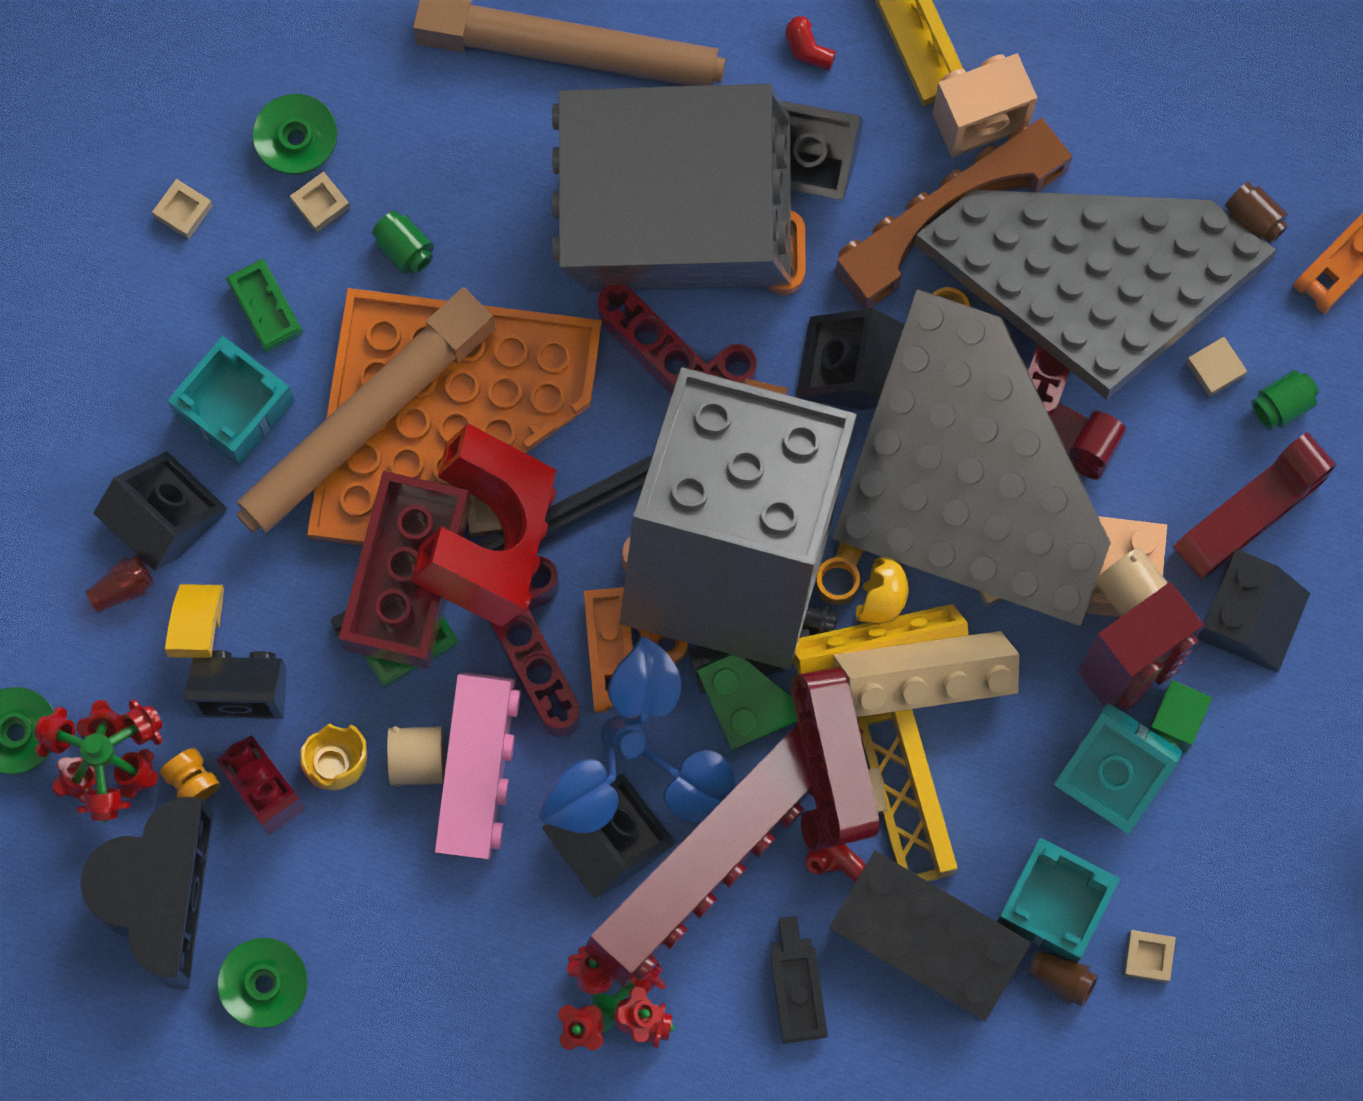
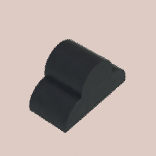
M194 797L177 798L160 806L148 819L142 837L121 836L101 844L87 859L81 875L82 895L92 913L111 930L129 938L130 947L135 958L152 975L166 985L181 989H189L214 815L202 798Z

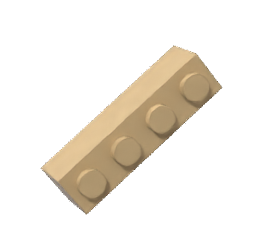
M1002 631L834 654V667H840L847 676L856 717L1018 693L1019 653Z

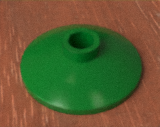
M287 94L270 101L256 117L252 133L253 143L260 159L271 169L288 175L309 173L322 166L332 155L338 136L335 119L328 107L318 99L305 94ZM299 134L304 137V141L299 145L289 143L293 135Z
M23 687L0 689V773L16 775L29 772L40 766L52 753V751H49L46 757L36 754L38 741L34 737L35 726L41 717L50 716L54 710L43 696L33 690ZM15 727L24 728V736L18 741L10 740L11 730Z
M255 938L235 947L223 961L218 975V993L224 1008L234 1019L254 1028L274 1027L289 1020L303 1004L308 989L307 970L301 957L288 944L272 938ZM262 977H269L273 981L271 990L266 993H261L257 990V982Z

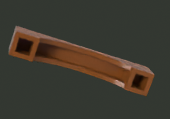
M1042 117L1031 125L1028 122L1020 124L1008 135L1009 140L997 149L994 145L987 147L974 159L975 164L963 172L960 168L952 171L941 181L940 185L942 187L930 195L927 192L919 194L906 206L907 211L895 219L892 215L884 218L873 228L872 232L874 234L862 242L855 239L839 251L835 273L863 309L872 308L900 288L902 274L899 269L914 247L916 234L971 191H1005L1030 188L1032 192H1039L1069 170L1073 156Z

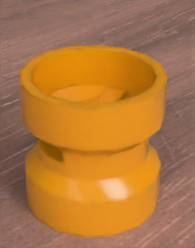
M190 748L169 760L159 771L166 783L174 785L176 788V798L194 797L206 800L221 786L212 772H207L203 767L204 759L196 748Z

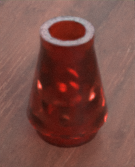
M135 555L130 559L123 557L94 586L85 592L92 606L100 613L106 608L147 595V589L154 585V581L143 561Z

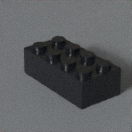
M874 850L829 927L984 1021L989 1017L1031 944L1028 940Z

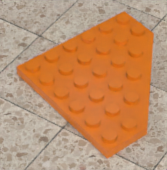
M348 288L326 419L427 327L426 320L447 301ZM483 305L494 316L495 330L462 361L457 363L454 360L315 488L307 533L308 538L363 546L383 471L456 487L439 478L438 473L446 443L467 423L527 454L590 408L602 320Z

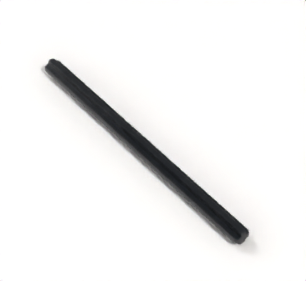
M653 455L549 507L545 522L548 523V529L544 538L642 489ZM502 531L477 545L489 550L503 551L504 533ZM346 611L331 619L332 627L338 638Z

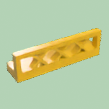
M875 0L922 106L934 103L938 83L942 81V78L950 72L963 69L933 1Z
M954 604L900 615L891 622H869L799 638L792 663L796 667L798 674L834 667V654L968 636V622Z
M908 709L857 717L858 726L864 731L861 740L869 769L880 768L882 778V772L888 761L891 760L905 768L909 778L901 793L884 784L882 778L887 811H883L882 815L896 863L908 869L905 858L912 845L915 844L930 853L934 870L916 875L928 882L955 875L958 867L913 710ZM892 720L897 737L889 751L872 742L868 726ZM898 744L903 759L893 754ZM875 752L885 757L880 766ZM910 786L915 801L905 796ZM887 794L897 799L892 808ZM901 802L916 809L919 813L921 821L913 835L897 827L893 815ZM922 828L927 843L917 838ZM899 836L909 841L904 851Z

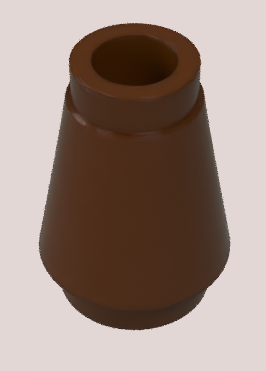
M1041 950L1034 957L1028 970L1029 975L1035 977L1037 981L1069 1006L1074 1003L1083 1007L1098 980V975L1090 971V966L1050 953L1047 954Z

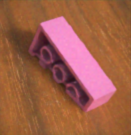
M471 672L457 675L435 847L436 853L489 859L492 856L493 849L500 850L504 824L497 822L499 805L506 806L509 779H504L503 774L505 761H512L515 735L509 733L512 717H517L519 710L520 691L516 690L517 678Z

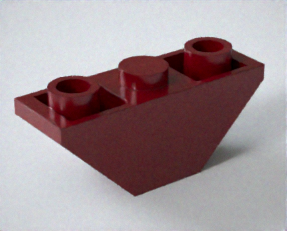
M252 735L243 741L234 743L226 750L225 754L216 759L220 768L268 835H271L306 810L296 793Z

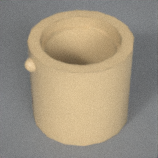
M1139 547L1112 564L1097 577L1095 583L1119 615L1123 616L1165 586L1167 581Z
M394 726L388 729L387 757L390 786L444 784L445 754L442 726L410 728Z

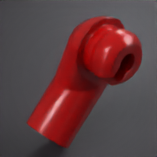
M804 16L794 17L787 23L785 28V38L793 57L799 61L830 71L837 51L816 44L810 29L812 24L808 18Z
M846 844L815 851L809 850L805 858V865L810 873L821 875L825 872L842 871L854 883H856L866 866V863Z

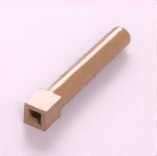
M419 0L413 26L416 44L464 53L466 47L685 86L714 85V82L722 83L726 58L719 57V48L472 5V0Z
M464 286L426 320L427 327L236 501L241 509L236 513V516L252 533H255L258 529L265 534L269 532L454 360L457 363L462 361L495 330L494 316Z

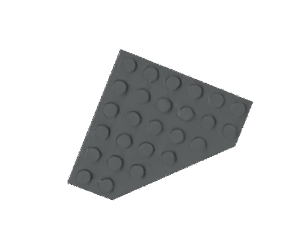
M994 190L971 191L917 233L914 243L918 249L1106 400L1273 261L1276 252L1275 248L1248 231L1212 200Z
M917 289L832 539L1082 626L1096 588L1095 580L1100 576L1111 540L1091 503L1092 501L1077 470H1075L1064 448V444L1049 413L1045 409L1037 388L1009 335L1010 333L1002 317Z

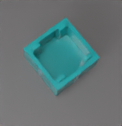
M222 335L167 402L174 416L241 466L295 400L290 386Z
M1107 702L1059 773L1054 785L1125 833L1130 834L1177 765L1182 751Z
M1040 837L996 922L1059 957L1078 962L1121 878Z

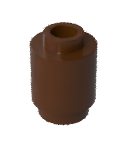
M1250 182L1242 185L1225 204V207L1231 212L1230 216L1256 237L1264 241L1266 240L1269 244L1276 241L1288 228V225L1284 222L1288 213L1260 186L1255 188Z

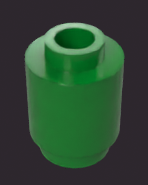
M391 211L383 216L372 229V235L376 238L375 244L403 274L412 271L417 274L431 263L433 259L431 253L434 249V244L407 215H400L397 211Z
M1292 370L1258 391V397L1251 402L1252 408L1259 421L1267 429L1271 430L1276 426L1282 428L1317 406L1316 396L1319 394V390L1310 375L1307 373L1300 374L1298 371Z

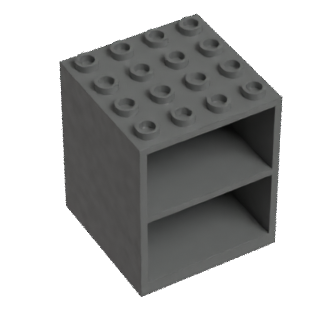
M771 83L559 90V103H553L552 105L553 129L559 130V147H553L552 150L554 174H559V191H553L552 195L554 218H559V235L553 236L552 253L554 261L560 262L561 269L588 291H602L608 285H626L632 290L791 286L790 115Z
M681 367L633 516L619 624L790 670L832 525L857 414Z

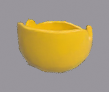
M888 557L875 558L871 568L870 580L863 584V589L868 593L865 603L856 607V620L860 622L885 623L891 622L900 615L907 602L909 588L906 574L899 562Z
M327 724L319 732L310 735L301 747V771L314 786L324 790L337 791L357 783L367 766L366 740L357 727L349 725L348 728H339L332 724Z

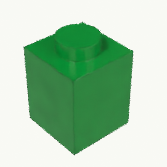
M1171 680L1165 689L1149 730L1182 752L1187 753L1194 743L1213 697Z

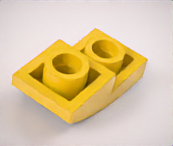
M179 585L166 637L165 651L168 657L212 658L215 627H220L224 596L223 585Z

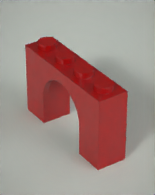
M467 423L446 443L438 477L458 488L469 490L470 494L479 498L491 508L503 529L504 550L494 551L483 548L441 526L420 545L411 582L500 627H503L516 615H523L532 599V593L529 591L530 582L540 564V558L537 556L539 544L545 537L548 529V523L545 522L547 509L551 506L556 495V489L553 488L556 469Z

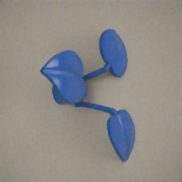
M641 636L631 652L618 664L610 679L608 687L610 702L624 716H614L608 719L601 730V739L606 746L603 749V753L607 756L608 774H606L603 764L596 759H583L566 768L553 783L543 801L539 814V819L543 823L576 833L595 832L604 827L613 818L618 807V794L609 785L616 779L615 755L629 760L641 754L674 777L664 789L663 799L673 814L686 821L702 822L735 788L734 775L730 764L715 751L704 749L688 754L681 762L678 771L645 747V733L636 724L645 723L648 714L657 717L668 715L678 703L681 693V679L674 662L652 640Z

